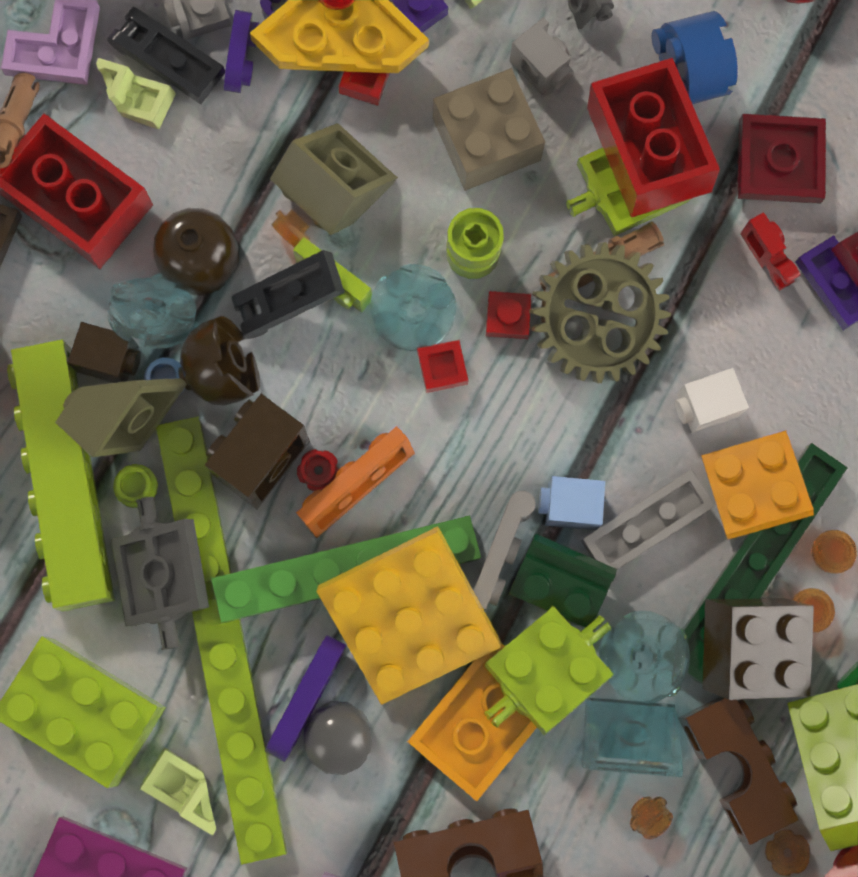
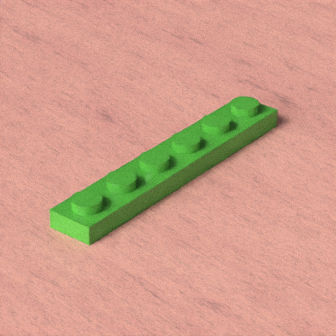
M469 515L211 578L221 624L320 600L316 592L318 585L437 526L459 565L477 561L481 558L471 517Z

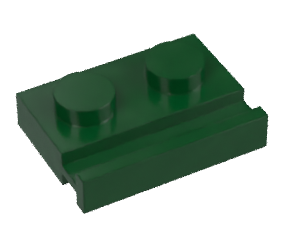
M535 534L509 594L546 611L554 606L565 619L586 628L595 620L612 581H614L617 569Z

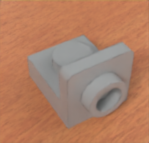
M171 0L164 3L171 27L180 25L184 40L232 26L224 0Z

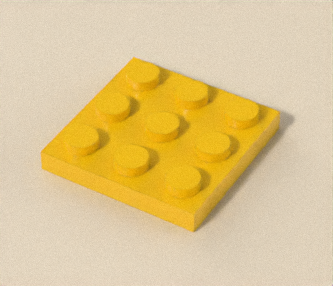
M438 526L318 585L316 591L381 705L501 648L499 636Z

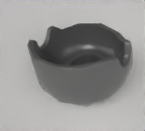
M330 701L316 708L305 725L304 747L310 762L326 774L345 775L360 768L371 751L372 740L368 719L361 710L349 702Z

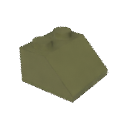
M336 123L293 140L270 180L282 190L283 195L287 199L301 207L319 228L333 235L354 224L395 183L398 177L341 125Z
M182 378L135 380L79 387L65 399L63 404L64 410L55 423L91 457L141 451L187 383Z

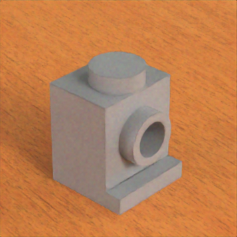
M544 17L512 42L509 60L541 95H544L552 87L556 90L561 88L574 74V71L569 66L571 57L567 47L559 38H552L547 33L549 22Z

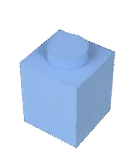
M552 476L548 483V488L541 487L539 495L538 513L546 514L545 526L587 530L599 529L603 524L605 481Z

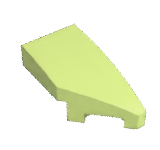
M98 58L96 65L105 81L106 92L120 115L146 126L160 129L176 95L172 87L136 76L128 66Z
M164 747L141 783L140 790L179 812L182 818L213 836L216 831V825L204 772Z

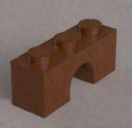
M720 696L678 717L698 759L708 760L722 752H729L741 764L743 776L740 786L736 791L719 800L740 842L752 845L799 820L793 809L798 806L797 800L785 781L779 782L771 767L776 764L774 755L763 739L757 740L750 726L755 722L754 717L743 699L729 700Z
M508 808L494 813L491 816L492 818L474 822L472 819H462L449 824L445 830L430 833L428 830H416L403 836V840L394 842L401 877H451L454 867L460 861L471 857L480 858L488 862L492 866L496 877H543V862L529 809L518 812L515 808Z

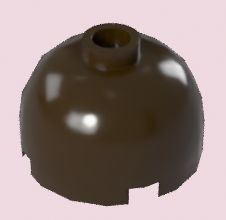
M186 208L171 214L161 223L154 236L153 258L160 276L170 286L185 295L204 296L220 290L226 285L225 281L231 277L233 271L235 273L239 265L240 249L232 228L218 214L207 209Z
M219 316L200 324L189 333L181 347V367L178 369L179 378H182L187 383L185 386L187 390L193 391L199 398L212 405L225 406L243 401L253 396V393L259 391L260 375L255 357L252 352L248 353L245 357L242 347L238 343L245 340V338H243L242 332L232 320L225 316Z

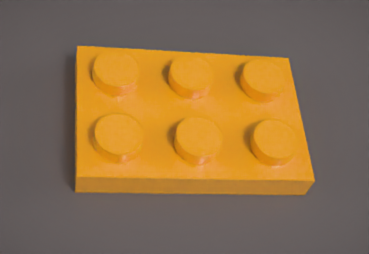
M502 643L501 648L472 662L407 741L475 801L479 800L537 728L528 717L517 711L503 721L498 728L492 725L491 722L503 710L490 720L484 714L485 711H488L504 697L500 684L485 668V663L505 647Z

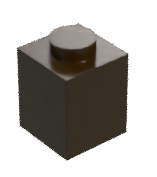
M81 322L67 363L77 373L113 383L126 382L129 375L134 376L139 368L141 351L138 350L139 346L131 335Z

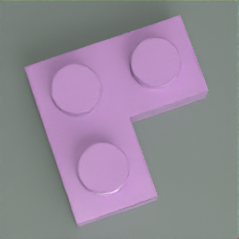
M55 0L49 34L8 30L1 70L4 75L14 77L18 73L25 72L39 80L87 85L100 12L98 2L95 0Z

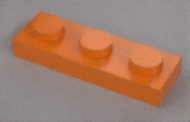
M397 426L389 433L380 434L371 442L365 454L358 460L350 461L342 466L337 472L335 479L323 490L312 492L304 500L302 508L296 514L316 538L415 454L408 437Z

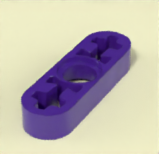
M326 635L265 749L266 753L286 762L346 650V644Z

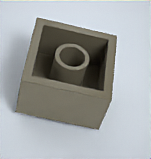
M512 68L433 98L432 119L464 191L541 161L545 140Z

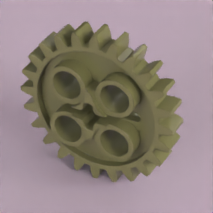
M607 242L598 243L595 255L589 244L581 245L580 258L572 250L565 251L567 264L563 265L558 261H552L550 265L555 272L554 277L548 275H540L539 277L542 283L547 286L546 290L533 291L532 293L535 298L542 301L541 307H535L529 311L533 315L541 316V322L531 327L532 331L544 332L545 337L537 344L538 348L552 347L553 350L547 360L555 363L564 359L560 371L565 374H569L577 367L576 379L584 381L591 371L593 382L602 383L605 372H607L612 381L617 382L620 380V368L627 374L635 375L636 370L633 362L636 360L648 365L650 361L645 351L647 349L660 351L661 349L659 344L653 340L655 334H668V330L658 325L659 319L671 317L670 312L659 309V304L670 298L669 295L657 294L655 290L663 283V278L649 279L648 275L654 265L646 263L638 267L639 252H632L625 259L624 245H616L610 255ZM584 274L590 275L595 283L593 293L587 298L582 297L577 289L578 281ZM628 286L633 291L635 298L633 305L629 309L624 310L619 305L618 296L620 291ZM570 299L587 306L602 307L604 311L633 318L635 325L631 327L613 320L598 319L596 315L567 308L564 302ZM577 316L583 325L582 332L577 338L571 340L565 333V324L569 318ZM617 328L621 332L622 343L618 349L610 351L606 345V336L610 330Z

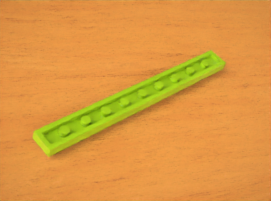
M197 416L160 424L156 430L174 521L194 519L209 608L193 611L192 615L240 862L243 865L286 855L287 848L268 753L265 752L266 743L241 619L221 624L211 578L231 574V568L212 473L205 466L209 458L206 456L207 448L201 419Z

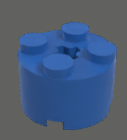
M710 11L662 24L660 28L652 30V45L656 54L659 55V61L673 58L692 105L730 95L733 91L728 89V87L737 83L738 65L735 46L732 38L724 40L720 27L727 26V24L717 11Z

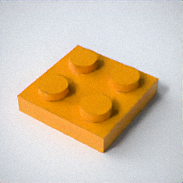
M786 430L701 455L727 540L814 515V509Z

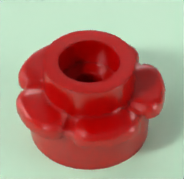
M310 450L302 456V462L297 467V476L301 483L307 484L309 490H323L335 479L339 471L336 466L338 460L329 451ZM316 467H321L323 472L316 474L314 470Z

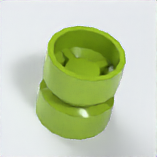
M468 208L459 212L451 220L447 232L446 258L451 269L459 276L468 279H480L489 275L497 267L504 240L503 227L499 219L488 210Z

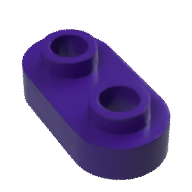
M235 10L225 69L224 91L241 94L243 85H251L254 61L247 60L249 47L256 48L257 46L251 41L250 32L260 25V22L252 21V12Z

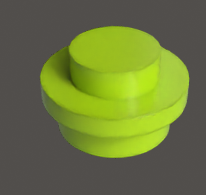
M140 464L125 466L117 473L113 482V491L116 498L123 505L130 508H138L136 500L145 497H155L158 490V481L155 474L149 468Z

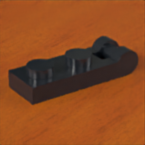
M132 7L125 15L126 22L121 29H114L107 38L109 44L121 54L128 55L199 104H202L224 76V66L138 8ZM139 33H145L146 35L139 43L134 40Z
M322 250L234 294L231 299L235 311H240L243 320L240 324L243 338L251 339L264 335L268 332V329L345 292L332 252ZM258 305L260 306L262 312L260 314H258L256 306Z

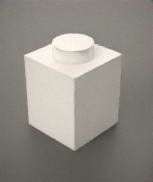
M733 368L684 384L677 393L678 399L675 400L679 419L683 424L688 423L692 433L740 417L749 409Z

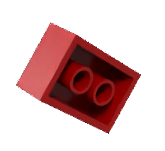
M673 58L591 83L587 110L631 218L712 192L720 168Z
M45 113L15 146L10 164L5 168H0L1 196L98 269L103 267L153 206L146 189Z

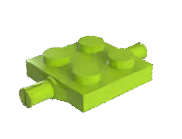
M602 147L578 158L576 165L587 184V192L567 200L566 205L568 210L571 209L570 214L572 217L595 207L604 216L612 234L616 236L688 203L689 200L631 218Z
M554 606L485 663V668L500 684L504 695L500 701L484 712L487 719L490 720L503 710L491 722L492 725L498 728L503 721L517 711L528 717L545 736L614 675L597 656L593 646L606 633L611 631L609 623L606 622L594 632L605 621L599 615L580 632L577 628L571 626Z

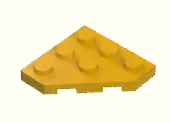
M288 0L250 32L251 41L279 69L400 73L429 46V39L389 0H355L352 5L341 10L329 9L322 5L319 0Z

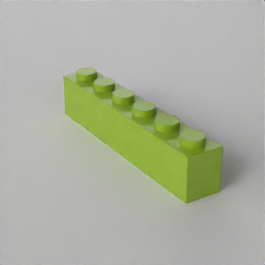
M63 339L11 349L13 363L7 365L9 383L13 390L17 389L19 405L14 406L15 422L20 432L24 431L26 447L21 448L22 465L26 474L31 473L33 490L28 491V504L31 514L38 516L40 533L35 534V547L39 559H45L47 576L42 577L43 595L47 603H52L53 609L62 612L115 601L91 456L55 423L64 410L63 404L70 393L79 388L77 373L67 363L72 349Z

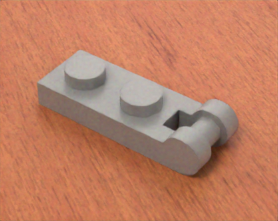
M517 491L511 496L473 590L484 611L488 603L497 606L506 583L505 580L498 578L504 562L513 564L522 542L521 539L514 537L520 522H525L529 519L535 509V499L527 491Z

